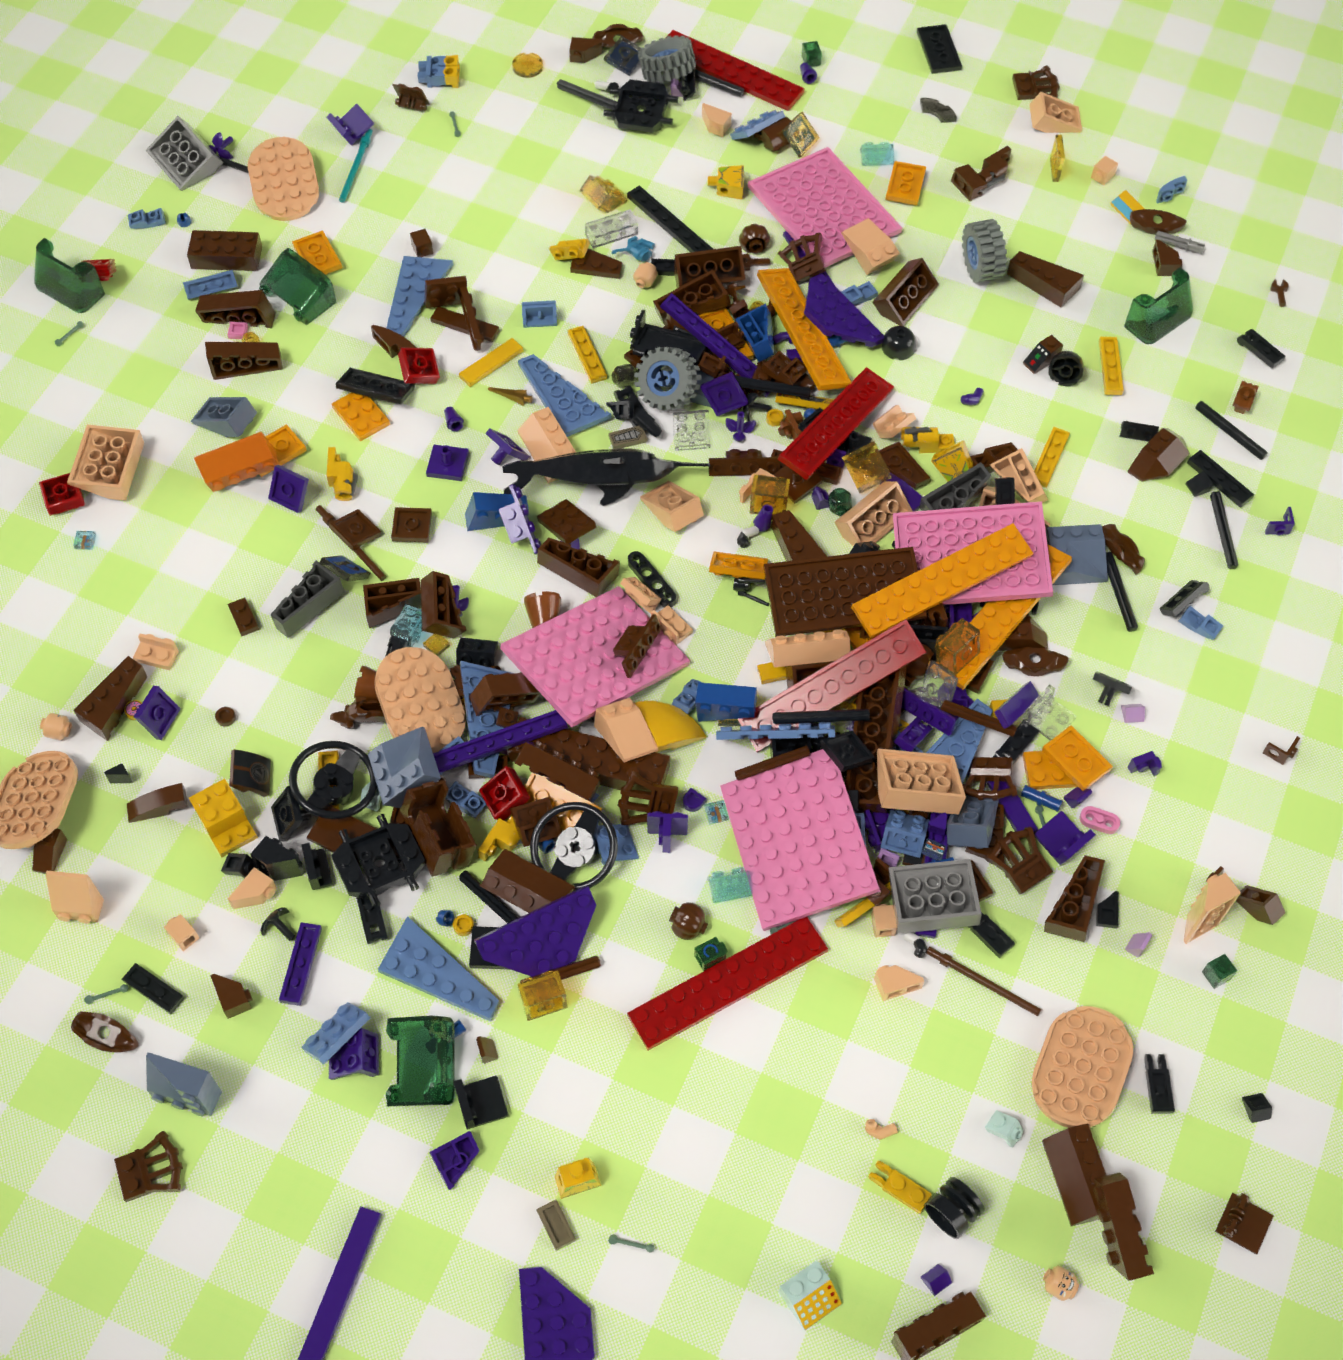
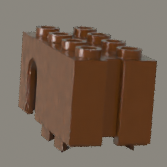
M444 780L438 782L431 781L423 783L422 786L407 789L400 810L425 859V864L431 877L447 873L448 868L451 867L453 870L468 867L477 846L467 822L462 817L458 804L456 805L455 802H451L448 813H446L444 802L449 789Z

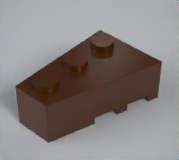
M432 571L421 579L422 631L455 639L467 630L466 626L462 625L459 616L461 614L460 608L457 609L454 600L456 596L449 575Z
M420 578L363 585L365 611L369 629L421 607Z
M522 672L499 675L487 674L482 678L469 698L476 716H479L485 710L493 709L494 712L499 711L501 706L511 705L512 708L533 703L541 693Z

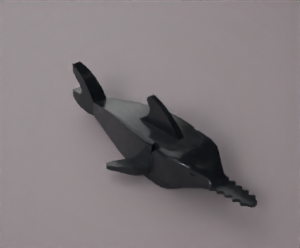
M619 448L579 451L534 461H514L502 466L503 473H512L518 476L517 480L512 484L520 487V489L526 486L535 474L569 482L596 485L604 493L600 504L605 506L624 496L634 484L660 480L677 467L710 466V463L665 460L656 458L655 454L644 450ZM509 486L503 489L504 494H512Z

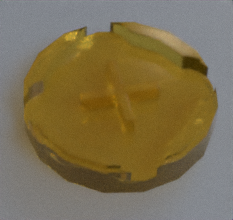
M521 53L512 61L513 72L523 78L535 77L543 69L542 58L535 53Z

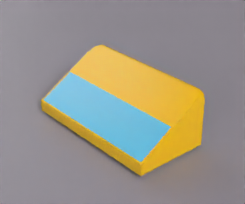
M1127 190L1123 191L1110 203L1130 225V213L1135 210L1145 209Z

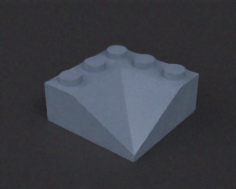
M1101 524L1046 528L1047 544L1072 557V562L1052 585L1102 583L1108 581L1105 538Z
M425 727L417 728L381 743L368 753L381 800L385 806L401 808L407 789L419 787L423 783L431 781L437 782L441 779Z
M150 1052L147 1053V1091L152 1096V1100L162 1104L164 1101L172 1103L171 1106L179 1110H183L184 1107L191 1109L193 1114L201 1117L204 1114L212 1116L222 1091L209 1071Z

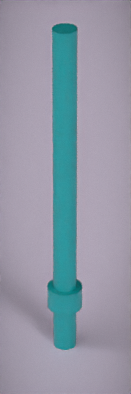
M372 129L365 132V135L360 140L359 150L339 197L341 203L346 201L365 150L369 147Z

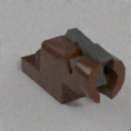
M1005 146L984 159L982 170L978 174L988 184L987 187L1005 180L1012 150L1009 146Z

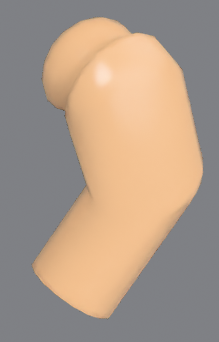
M869 1119L865 1123L867 1134L879 1140L898 1133L894 1123L884 1127L878 1125L874 1119Z

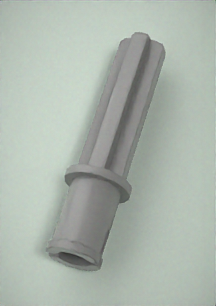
M1158 231L1155 236V240L1184 248L1185 251L1191 250L1202 254L1205 248V243L1193 241L1191 238L1185 239Z

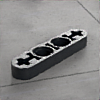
M631 552L628 555V566L644 585L661 598L659 604L665 608L667 605L673 607L676 603V594L641 552ZM644 570H649L651 575L643 576L641 573ZM654 583H660L662 587L659 589H655L652 587V585ZM664 592H665V596H666L667 598H671L670 601H669L668 599H665V600H664V594H663Z

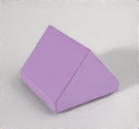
M1142 704L1121 705L1125 723L1144 722L1145 706Z
M883 848L880 849L878 857L889 867H896L900 855Z

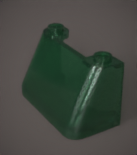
M43 238L36 245L34 271L36 289L77 313L88 311L105 295L95 266L87 262H80L73 268L53 256V243Z
M290 248L282 251L259 283V290H262L265 295L271 296L274 293L293 307L295 319L303 322L305 325L311 323L337 303L331 280Z
M1181 267L1172 274L1173 284L1171 289L1158 298L1154 299L1148 294H1140L1133 299L1124 327L1141 342L1148 345L1154 344L1191 318L1193 303L1190 277Z
M444 1016L387 1018V1035L391 1040L397 1041V1084L391 1085L386 1091L387 1107L452 1104L455 1096L453 1082L455 1081V1026L452 1018Z

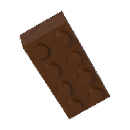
M192 230L187 252L191 269L258 271L262 251L259 232Z

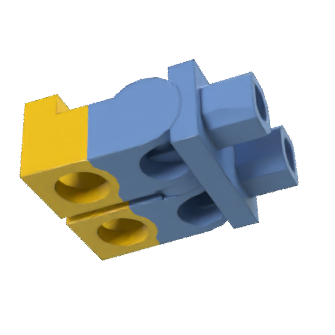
M458 55L435 56L433 58L432 56H427L426 61L418 62V83H427V88H432V86L439 87L441 85H452V88H459L460 64Z

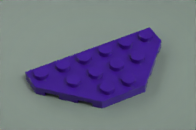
M824 274L810 278L804 314L824 335L832 337V334L841 336L842 340L853 343L856 341L864 342L865 346L868 347L882 344L884 335Z
M586 885L474 939V942L483 960L533 977L565 966L576 960L595 911L596 903L589 887Z
M544 1268L519 1269L525 1360H593L595 1355L591 1308Z

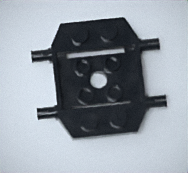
M630 79L620 89L610 87V94L619 95V109L616 111L604 109L603 115L613 117L614 124L618 128L653 133L661 130L663 124H673V118H664V112L669 102L678 103L679 96H670L663 83Z
M381 814V817L380 815L376 817L381 826L380 828L356 838L350 839L346 829H343V832L342 830L339 831L343 843L331 855L348 895L365 900L370 899L373 907H376V904L377 906L381 904L377 896L384 893L390 887L402 886L408 883L411 891L418 890L419 886L415 879L425 865V859L408 824H389L384 814ZM389 839L392 840L393 845L405 867V871L402 870L388 841ZM354 854H356V856H357V858H358V860H359V863H360V865H361V867H362V869H363V871H364V873H365V875H366V877H367V880H368V882H369V884H370L369 886H368V884H367V881H366V879H365V877H364V875H363V873H362V871H361V869H360V866H359V864H358V862H357V860H356ZM376 860H383L385 862L381 867L374 865Z

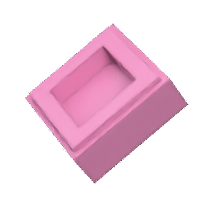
M230 322L227 334L228 339L245 340L248 323Z

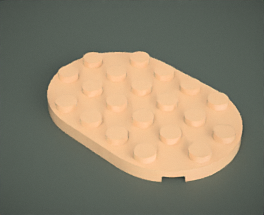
M283 136L265 140L252 151L248 160V172L253 198L260 212L278 221H291L308 214L310 208L317 203L319 198V185L315 166L308 147L299 140Z
M417 647L401 648L388 654L377 669L375 691L393 738L417 728L425 727L433 753L440 751L458 736L461 738L466 723L465 711L447 665L434 653Z
M44 751L25 758L26 762L21 763L17 768L14 766L5 775L0 784L1 848H29L60 826L78 779L77 766L67 754L60 751Z
M1081 1006L1066 1013L1063 1012L1051 1024L1032 1076L1034 1100L1042 1113L1051 1121L1067 1128L1084 1124L1093 1127L1105 1121L1116 1108L1131 1065L1133 1042L1123 1022L1112 1013L1097 1007Z

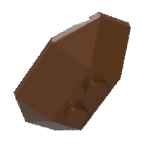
M1162 428L1142 448L1127 472L1141 482L1148 479L1169 477L1189 456V451L1183 437L1169 428Z
M1027 614L997 651H1009L1023 647L1048 649L1047 633Z

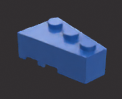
M766 303L735 319L758 362L774 355L772 317Z
M473 492L465 512L467 531L504 527L498 509L515 503L512 494ZM523 495L521 500L528 508L527 497Z
M698 682L695 700L698 722L755 717L757 687Z

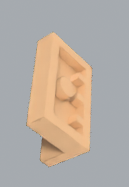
M895 405L874 421L873 426L879 438H893L902 430V427H907L917 418L914 413L902 412L900 406Z
M636 577L623 578L620 583L625 588V593L649 613L655 610L661 601L658 595Z
M669 605L658 613L655 610L651 612V616L656 614L663 634L675 645L693 633V629Z
M140 633L138 636L140 644L133 659L141 664L170 670L179 652L175 642L168 638L161 639L152 634L145 635Z

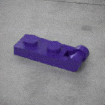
M916 717L897 736L894 743L899 745L902 750L912 752L931 733L933 728L930 725L926 726L921 722L920 718Z

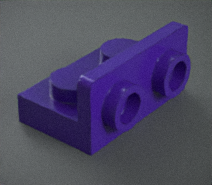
M868 809L864 812L865 829L869 833L868 842L870 847H874L875 853H879L889 814L888 812L870 813Z

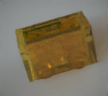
M589 175L579 190L598 210L606 213L613 211L628 201L623 196L624 192L615 188V184L611 180H604L598 175L596 177Z

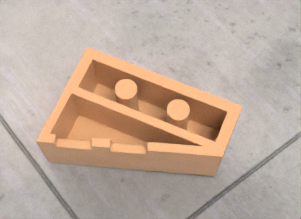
M1022 448L990 464L994 473L1000 478L1014 477L1015 492L1026 503L1040 501L1044 503L1048 500Z

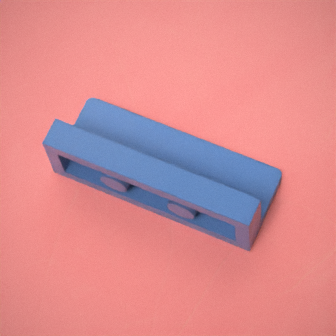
M233 270L183 282L188 299L238 287Z

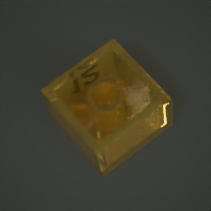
M875 441L842 457L859 493L892 478Z
M754 474L750 513L758 514L764 505L772 506L773 514L786 511L790 479Z
M963 618L957 623H953L944 635H940L936 640L937 665L952 676L958 674L980 653V630Z
M558 970L554 972L546 971L536 978H525L521 983L517 984L520 1001L527 1021L567 1008L566 992Z

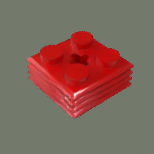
M115 259L83 260L74 267L76 269L75 272H77L75 274L77 275L76 278L81 279L82 282H90L94 278H98L99 281H107L117 271L115 269Z
M401 348L398 357L404 383L436 384L440 375L433 348Z
M70 473L39 482L45 507L50 516L85 505L81 489L67 483Z
M505 766L479 789L495 820L499 818L502 820L507 819L511 815L510 808L522 805L530 799L515 769Z

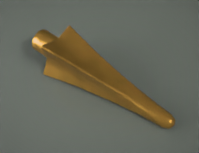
M488 387L489 391L504 396L524 406L525 402L531 403L533 400L532 396L527 395V390Z

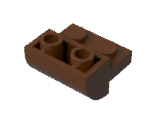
M784 117L753 134V137L763 141L765 148L771 151H778L781 147L791 144L784 131L793 122L788 117ZM797 130L792 135L789 134L792 141L798 136Z

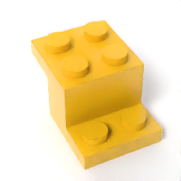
M225 778L189 797L192 806L221 858L258 838Z

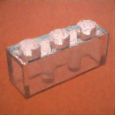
M631 209L585 223V236L593 249L638 235V221Z

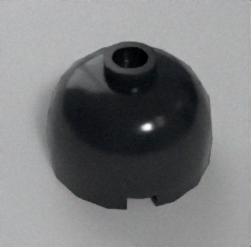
M894 326L885 333L882 351L887 357L905 360L914 354L916 337L908 327Z
M1062 351L1052 358L1048 373L1052 381L1059 382L1058 385L1072 386L1082 378L1084 363L1077 353Z

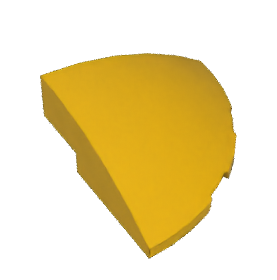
M657 701L635 702L658 746V751L656 752L669 748L673 750L706 739V735L700 725L680 708Z

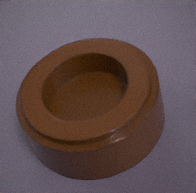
M221 707L216 711L215 718L220 726L227 727L235 722L236 715L232 708Z

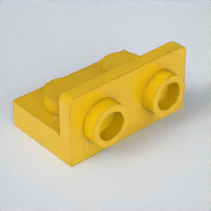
M588 239L559 241L557 245L550 246L549 250L555 260L584 258L590 242Z

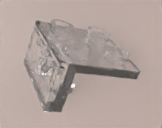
M708 409L673 413L675 451L710 448Z
M932 660L928 663L922 687L908 691L941 710L944 700L952 702L958 678Z
M1049 684L1026 709L1023 720L1039 730V733L1051 741L1067 729L1077 716L1054 700L1055 697L1053 695L1056 688Z

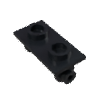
M694 70L686 73L687 75L684 77L680 76V93L683 95V101L696 93Z
M1126 420L1121 423L1119 437L1149 442L1158 433L1159 426Z

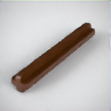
M944 700L941 706L942 711L1009 736H1014L1017 726L1013 724L1004 729L997 718L948 700Z
M804 746L736 770V779L739 781L810 756L809 747Z
M593 956L522 979L520 986L522 991L526 992L599 968L601 963L598 956Z

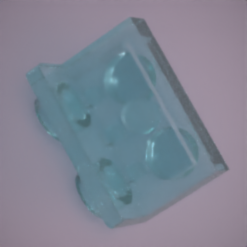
M866 142L864 145H861L862 166L894 164V144H889V142H880V144Z
M406 604L392 625L390 635L408 640L407 647H413L415 643H418L422 632V610Z
M743 867L731 869L732 872L724 873L723 871L712 872V876L707 877L712 902L718 903L752 896L753 890L749 871L744 870Z

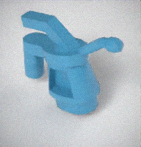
M633 236L628 239L627 248L612 250L611 253L616 254L617 252L627 251L638 261L645 262L652 256V251L649 248L653 250L655 243L643 238L638 240L637 236Z

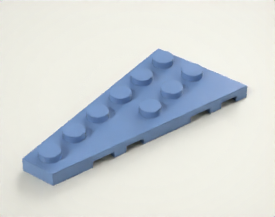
M403 256L387 329L403 337L413 325V320L416 316H419L422 307L425 305V280L445 278L446 272L453 266V260Z
M534 354L518 360L519 367L544 407L550 408L567 437L612 419L611 413L601 409L598 403L588 399L585 393L568 380L562 379L559 373L549 369L548 365Z
M460 661L469 739L472 740L503 729V727L496 725L499 711L494 712L493 709L482 711V715L476 716L469 696L485 675L514 673ZM510 705L501 706V707L509 709V708H510ZM499 752L472 761L474 774L493 778Z
M978 698L969 707L991 716L993 711ZM959 717L956 720L952 735L943 734L926 753L954 756L963 784L986 727Z
M819 722V726H811V723H799V727H791V724H779V728H772L771 725H760V729H752V726L748 725L740 726V730H732V726L720 727L721 730L716 731V740L744 739V737L759 739L764 738V736H768V739L803 738V735L819 738L823 737V734H828V738L835 737V725H831V722Z
M407 916L381 962L378 972L491 1021L500 1001Z

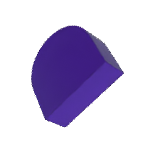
M690 788L683 797V806L690 812L700 810L707 802V798L693 788Z

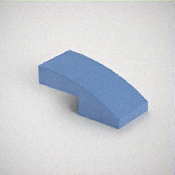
M870 281L859 287H856L854 284L841 291L853 305L867 302L878 296V291Z
M1191 606L1185 610L1178 620L1188 629L1211 640L1215 639L1223 627L1221 623L1209 614L1204 617Z

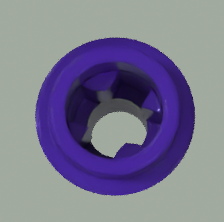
M802 63L800 65L802 80L807 84L814 83L817 78V72L808 63Z
M447 407L444 410L447 428L457 432L462 429L464 421L453 407Z
M764 505L753 520L754 526L759 528L761 532H765L771 527L772 506Z

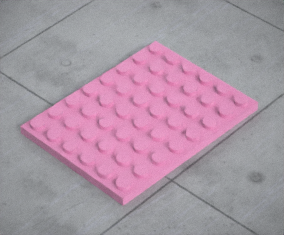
M829 147L748 182V188L795 241L800 239L802 235L822 234L820 254L825 268L854 255L841 232L867 218L889 238L902 233V227ZM808 242L810 252L812 253L814 252V242Z
M1042 501L893 513L895 549L913 547L918 571L1014 523L1034 553L1032 557L942 602L943 605L1053 597Z
M620 586L501 643L500 647L571 728L595 716L596 708L624 700L689 666L690 663L686 655L661 630L632 677L627 678L622 666L626 656H615L613 649L628 625L645 626L650 618Z
M823 749L813 752L805 758L754 776L720 785L763 931L880 892L842 773Z

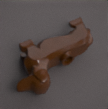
M356 696L355 702L351 705L347 704L344 711L334 712L330 715V720L340 723L346 729L354 728L356 722H386L379 700L372 699L366 701V697Z

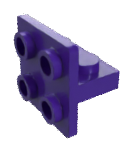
M660 811L647 813V833L659 834V845H662V853H670L671 835H687L688 815L680 812L664 814Z

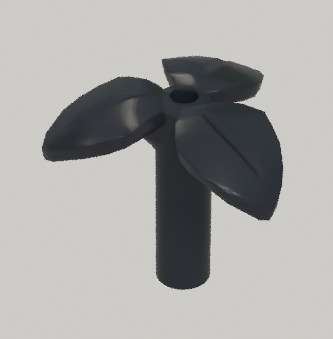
M756 393L746 395L748 403L742 406L745 414L744 418L747 422L750 421V409L765 412L772 409L771 405L754 402L758 397Z
M282 907L273 911L262 923L261 935L264 936L267 927L272 924L291 941L296 935L279 919V916L289 913V910Z

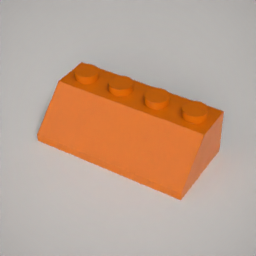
M262 431L194 457L206 485L212 492L238 484L240 481L256 477L266 471H272L276 465H279L275 448Z

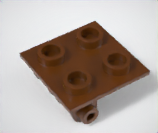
M401 83L398 85L392 84L399 97L396 98L395 105L402 108L407 107V109L411 107L412 110L421 112L426 111L427 105H430L421 88H411Z
M1232 1193L1215 1232L1257 1255L1274 1215L1250 1203L1248 1195L1241 1193L1238 1196Z

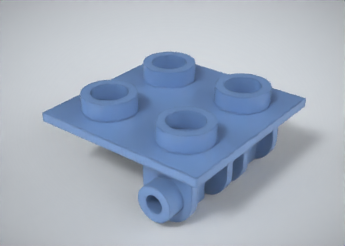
M614 824L613 827L618 841V852L615 861L639 859L628 825ZM600 825L597 827L595 840L599 849L598 854H601V863L605 865L609 856L610 842L604 825Z

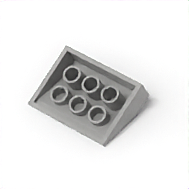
M178 115L145 150L181 191L209 177L224 163L191 125Z
M971 859L889 867L897 934L980 925L982 914Z

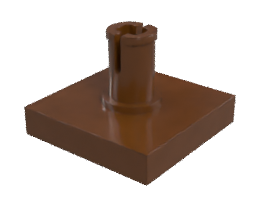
M786 465L773 474L778 477V487L794 504L813 491L816 486L822 484V479L816 473L806 480Z

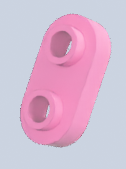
M1093 806L1083 808L1079 816L1080 822L1084 826L1106 834L1117 832L1120 826V819L1117 815Z

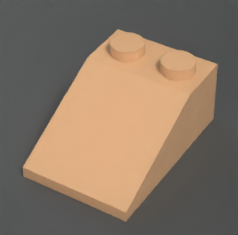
M1040 92L1029 104L1034 129L1045 133L1082 132L1078 106Z
M869 218L841 232L866 275L893 262L900 254L893 241Z
M667 481L640 496L642 502L660 522L674 532L682 530L683 527L696 522L697 519L704 516L700 498L671 481Z
M630 698L596 708L594 727L623 762L658 751V746L640 709Z
M46 871L51 909L59 920L65 922L78 920L85 924L98 922L104 899L89 875Z

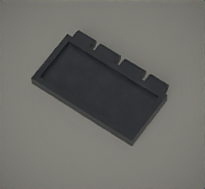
M650 324L643 326L632 345L633 355L641 357L643 355L649 356L647 352L658 347L683 349L682 351L690 354L689 357H693L696 360L695 366H698L708 348L694 335Z

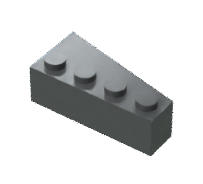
M979 463L923 496L920 500L919 508L921 511L968 507L983 492V489L990 485L992 476L984 465Z
M317 560L312 564L313 568L309 572L306 571L302 576L303 580L298 586L295 585L291 589L292 593L285 597L271 613L276 629L287 638L345 593L340 578Z

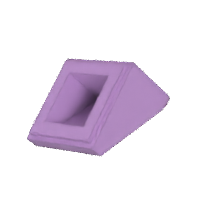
M671 79V96L683 97L680 93L679 80Z
M1150 932L1134 934L1125 950L1137 958L1140 957L1152 934Z

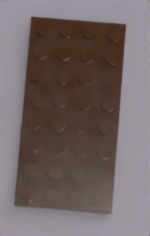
M905 547L764 564L763 568L775 637L862 627V624L851 608L852 604L917 572L914 548ZM924 611L907 621L926 619L927 613Z

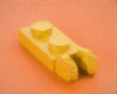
M877 1161L875 1164L876 1168L888 1175L889 1178L885 1181L873 1172H870L868 1178L880 1186L883 1191L920 1214L925 1202L931 1197L932 1193L895 1169L892 1170L890 1166Z

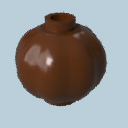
M751 224L743 228L739 235V243L747 253H761L769 245L770 235L764 226Z
M924 644L922 646L927 654L906 665V675L910 678L914 677L916 680L925 678L927 674L931 675V667L936 663L934 653Z
M693 902L682 903L680 908L675 906L669 919L673 923L671 927L673 933L683 940L694 939L699 933L703 935L708 926V923L705 922L704 910Z

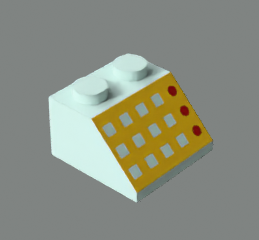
M817 1260L779 1287V1294L804 1331L842 1305L830 1278Z

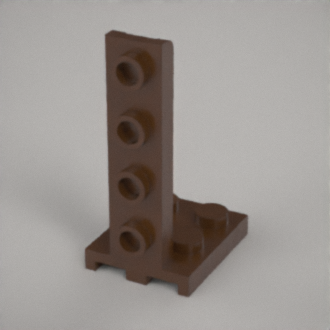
M466 276L425 280V307L435 308L438 306L461 304L473 349L481 351V343H484L483 333L479 332L480 323L475 318L476 308L472 306L473 299L472 294L468 293Z

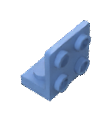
M890 810L881 848L920 858L929 820L921 815L912 816L901 810Z

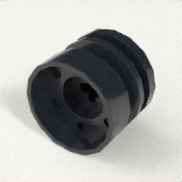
M950 1177L946 1181V1185L943 1184L940 1187L941 1194L934 1193L925 1202L924 1208L932 1221L943 1232L954 1239H959L969 1228L967 1221L974 1223L977 1220V1216H981L985 1209L978 1196L965 1183L955 1177Z

